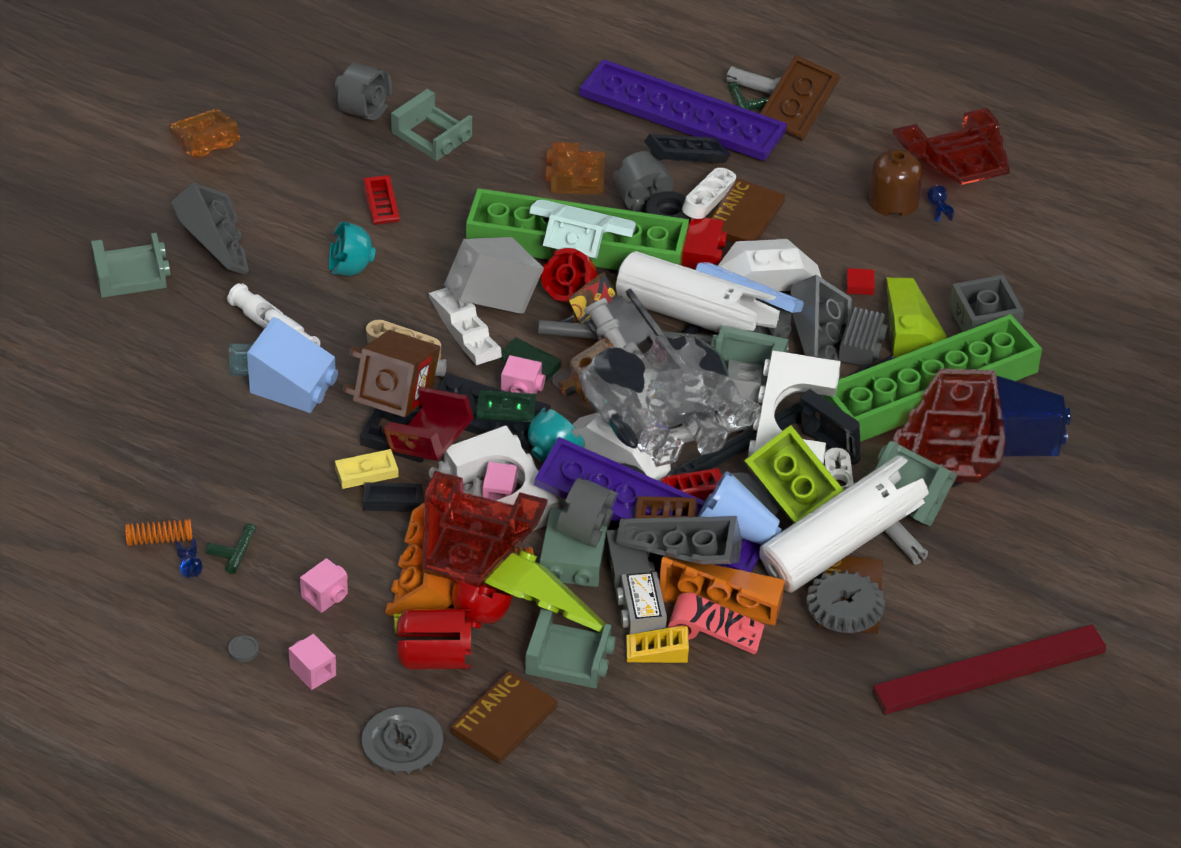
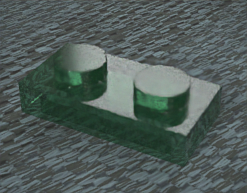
M479 390L477 419L532 422L535 417L536 394Z

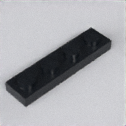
M649 134L644 141L651 149V154L659 160L726 163L731 156L718 139L711 137Z

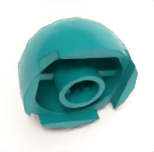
M339 222L333 233L338 235L335 243L330 244L328 268L332 271L331 274L355 276L365 270L368 262H373L376 250L375 247H372L371 238L366 230L353 223Z
M542 408L532 420L528 431V439L533 447L531 453L541 462L546 460L559 437L583 448L585 447V441L581 434L576 438L571 432L575 427L552 409H549L546 413V409Z

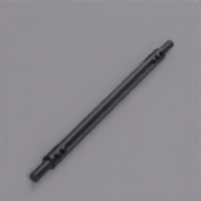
M890 355L874 365L868 364L848 376L892 360L895 356ZM800 402L774 415L775 421L781 430L801 420ZM753 427L670 471L669 476L710 470L748 449L750 441H756L758 430H753Z

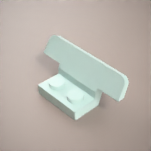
M537 200L531 205L530 209L531 214L549 218L543 246L558 250L575 248L595 259L598 257L603 233L607 231L632 237L636 227V223L631 220L547 200Z

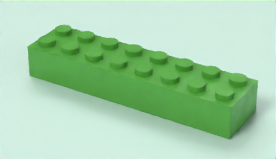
M477 188L466 223V239L512 237L533 258L550 260L558 249L543 246L549 218L530 213L531 205L537 200H547L631 220L636 223L632 237L606 231L602 236L597 259L591 258L596 267L619 270L625 258L635 251L682 266V254L688 233L689 219Z
M1009 314L839 379L836 397L821 396L859 421L861 442L1037 373L1042 348L1019 322Z

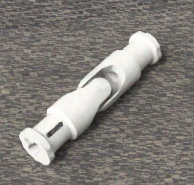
M238 283L230 290L227 297L228 303L232 306H238L243 310L245 316L265 329L271 319L276 317L320 346L319 338L308 335L300 324L284 315L260 295L251 293L245 284Z

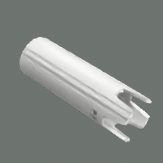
M635 251L629 254L622 262L618 271L616 281L617 296L622 295L626 302H631V299L628 298L625 292L631 288L646 309L718 333L722 326L754 331L756 325L776 328L779 320V310L756 300V298L770 301L775 300L776 296Z
M899 455L892 458L764 543L760 547V559L765 566L766 572L769 576L785 580L784 590L790 593L794 592L925 503L923 498L929 494L923 478L900 489H896L895 485L901 480L898 470L908 460Z

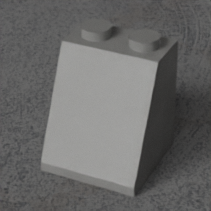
M512 237L463 239L444 285L460 301L515 313H524L544 267Z

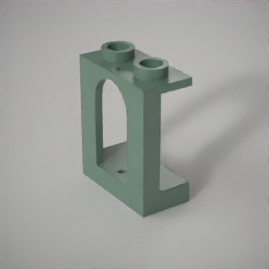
M426 89L391 113V131L394 135L437 161L472 137V116L469 115L459 122L435 107V93ZM427 119L445 132L433 139L432 144L411 131V129Z

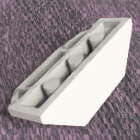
M788 239L735 242L718 265L721 268L777 291H790L792 285L814 275L821 277L818 265Z
M621 407L612 408V410L620 412L626 417L629 426L638 438L636 449L623 444L613 432L608 423L609 421L598 412L580 417L572 424L575 428L571 432L576 438L581 434L585 441L584 448L617 463L634 465L643 470L647 476L658 481L670 475L671 466L666 433Z

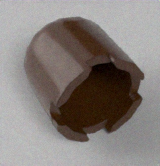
M895 149L888 150L875 159L868 197L869 205L876 212L884 216H889V212L901 213L902 217L913 213L918 208L921 193L922 167L919 160L913 154Z

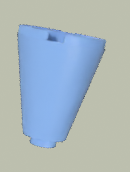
M727 471L722 475L716 484L717 487L709 495L697 516H737L742 539L760 545L778 535L782 530L778 527L780 520L734 475Z

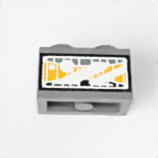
M657 571L621 575V587H616V600L618 605H623V610L620 612L622 628H627L629 635L665 629L667 616Z

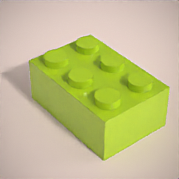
M792 425L745 460L751 473L792 524L844 491Z

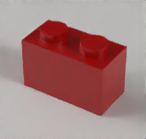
M691 217L683 248L682 266L696 270L698 263L709 262L719 265L723 256V250L720 247L725 248L727 241V232L723 231L724 220L705 217L696 219Z

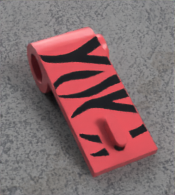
M683 593L677 597L668 628L688 626V640L695 638L699 631H702L754 655L758 650L764 629V624L700 597L695 593Z

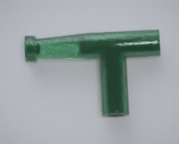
M734 81L728 85L738 107L750 111L762 109L769 97L746 101L737 82Z
M247 523L235 548L208 543L206 554L229 559L225 570L230 574H235L246 553L251 537L256 531V527L253 524Z

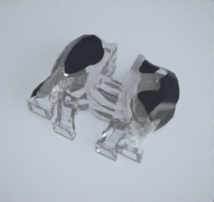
M689 334L674 338L661 335L656 336L647 358L634 342H630L623 347H608L595 355L590 365L584 367L579 374V381L585 396L598 413L607 420L617 438L626 446L633 449L638 448L641 453L645 452L650 455L656 467L677 461L684 447V442L681 439L669 436L670 429L668 427L682 423L694 437L700 454L705 455L721 450L730 434L726 427L717 423L714 410H717L723 418L728 420L729 426L732 429H737L754 424L762 408L757 402L749 401L740 395L735 383L729 377L722 355L709 344Z

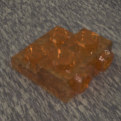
M218 109L169 124L171 134L181 140L183 150L192 157H204L212 150L227 149L235 142L241 141L236 121Z
M553 142V149H547V164H552V166H546V182H551V193L603 195L605 152L579 151V143Z

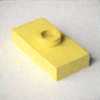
M391 449L335 461V470L342 489L364 485V482L373 483L399 477L398 467Z

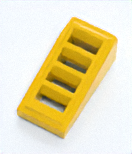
M677 626L626 635L627 662L688 663V626ZM636 645H642V651H636ZM648 645H654V648L648 649Z

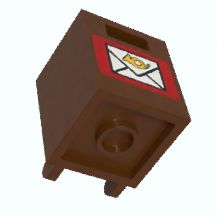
M388 330L362 349L351 347L349 354L360 358L356 386L344 384L343 392L354 395L353 401L406 417L422 405L417 389L420 386L433 389L441 346Z

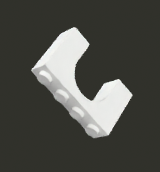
M772 351L771 360H765L763 376H768L766 386L760 387L758 403H763L761 413L755 414L753 430H758L756 441H750L748 457L782 432L775 421L774 414L778 404L785 397L796 392H806L809 389L817 394L836 397L840 361ZM803 439L822 464H824L826 443Z
M507 426L453 444L444 453V463L450 466L449 475L456 486L471 482L475 477L478 479L485 477L488 462L517 466V482L522 487L512 495L483 505L484 527L496 544L547 526L550 509H559L562 506L559 496L534 486V481L539 471L536 469L529 453L526 454L522 449L517 435H512Z

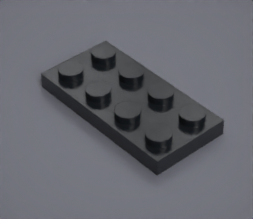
M449 373L445 375L437 390L466 395L468 397L474 418L464 429L465 431L481 435L507 426L512 435H517L521 447L526 450L531 448L528 431L532 420L542 408L546 409V413L551 409L550 404Z

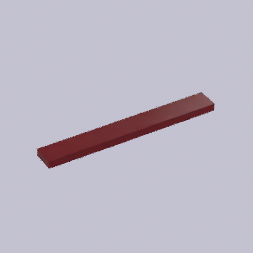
M1092 624L873 685L872 693L886 715L1103 654L1106 651V644Z

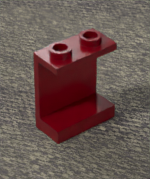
M420 386L417 391L423 408L408 425L389 422L384 427V432L391 451L438 461L474 417L466 395Z

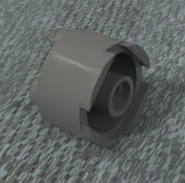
M353 62L346 69L343 76L339 75L335 81V89L338 90V110L370 120L380 118L388 106L384 104L386 96L391 97L392 80L390 74L379 68Z
M649 151L637 152L625 158L621 162L623 166L619 171L615 169L612 177L613 183L624 203L630 210L644 213L646 203L650 197L660 192L672 191L674 186L673 179L662 160L650 155Z
M578 478L565 502L567 505L564 512L561 511L556 531L596 548L603 533L600 529L603 525L607 527L614 513L612 507L615 504L618 493L587 479Z

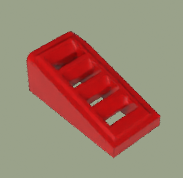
M390 175L364 178L362 188L373 225L400 222ZM373 192H385L381 194H373ZM376 199H387L383 201H374ZM389 205V208L376 209V207ZM391 213V215L378 216V214Z
M719 468L672 475L661 480L669 486L705 500L713 493L722 475ZM715 480L716 484L710 485L709 481Z

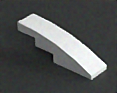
M448 288L429 293V298L442 321L463 351L476 365L502 357L501 347L489 337L488 326L477 317L476 307L473 303L460 301Z

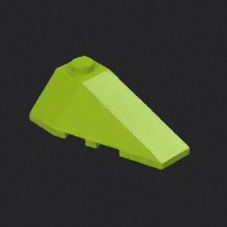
M886 277L892 355L897 358L946 339L945 332L914 278Z
M520 550L519 554L508 552L485 581V583L518 598H524L529 601L534 600L538 606L556 613L561 612L563 613L562 616L603 633L606 623L549 569L535 562L537 556L524 550Z

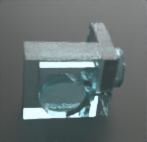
M253 344L229 345L230 375L249 376L247 352Z

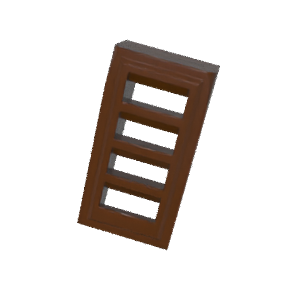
M638 496L635 518L698 516L696 498ZM647 507L652 508L651 515H646ZM659 509L663 510V516H658ZM671 511L675 512V516H670Z

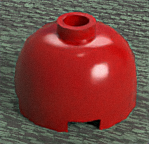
M563 248L555 251V255L550 258L547 264L543 265L544 269L541 274V280L544 290L555 300L563 303H570L569 300L578 295H584L586 298L590 296L592 291L583 289L596 284L598 277L596 266L591 258L575 248Z
M457 576L452 590V605L454 609L471 608V613L465 614V622H471V627L480 629L482 624H494L506 615L513 595L491 585L476 582L477 579Z

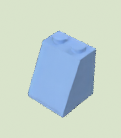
M276 317L271 319L247 352L250 393L308 413L312 412L317 403L320 404L323 401L326 390L330 385H334L337 380L338 370L335 368V356Z

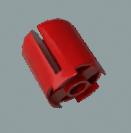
M471 608L408 609L404 611L397 622L398 637L460 638V640L397 641V656L403 667L407 669L471 670V665H465V655H471V622H465V614L471 613Z

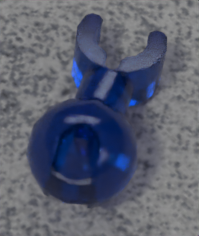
M942 185L931 186L927 192V198L930 203L936 205L934 216L936 222L940 221L941 211L952 221L954 209L945 202L948 198L946 188Z
M191 539L189 550H186L185 547L181 546L180 541H177V555L183 559L179 566L181 574L186 578L198 577L202 573L203 564L196 557V540Z

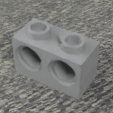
M729 360V377L727 378L726 376L723 405L756 410L760 387L766 386L767 376L762 375V365Z

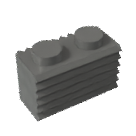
M852 308L840 344L838 361L866 366L873 364L874 359L879 360L882 350V343L879 342L880 340L885 341L888 325L884 324L885 315L883 313L879 314L877 311Z

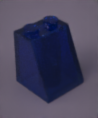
M992 376L985 413L991 455L1060 456L1061 446L1067 442L1065 426L1070 425L1071 411L1070 408L1065 407L1064 396L1000 376Z

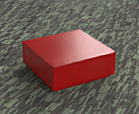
M847 268V294L874 295V270Z

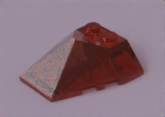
M988 108L964 113L963 129L961 131L927 138L917 124L893 129L892 134L903 148L961 185L1010 174L1006 150L1003 148V138L999 131V121Z
M940 368L922 394L923 400L917 409H912L909 413V420L902 430L898 429L894 435L893 442L957 474L954 482L979 483L1001 466L1006 446L996 371Z
M435 471L425 491L422 572L480 587L538 526L548 500L519 492L514 505L464 493L462 477Z

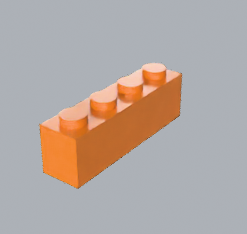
M432 497L412 511L404 541L408 544V547L403 555L400 556L398 566L402 568L399 580L393 581L391 591L395 593L393 603H387L385 613L389 616H394L395 613L401 614L408 609H447L452 605L451 596L455 578L457 538L439 530L436 498Z
M668 556L662 557L660 588L663 602L675 604L680 594L695 593L700 597L757 622L776 625L783 601L785 580L715 564H697Z

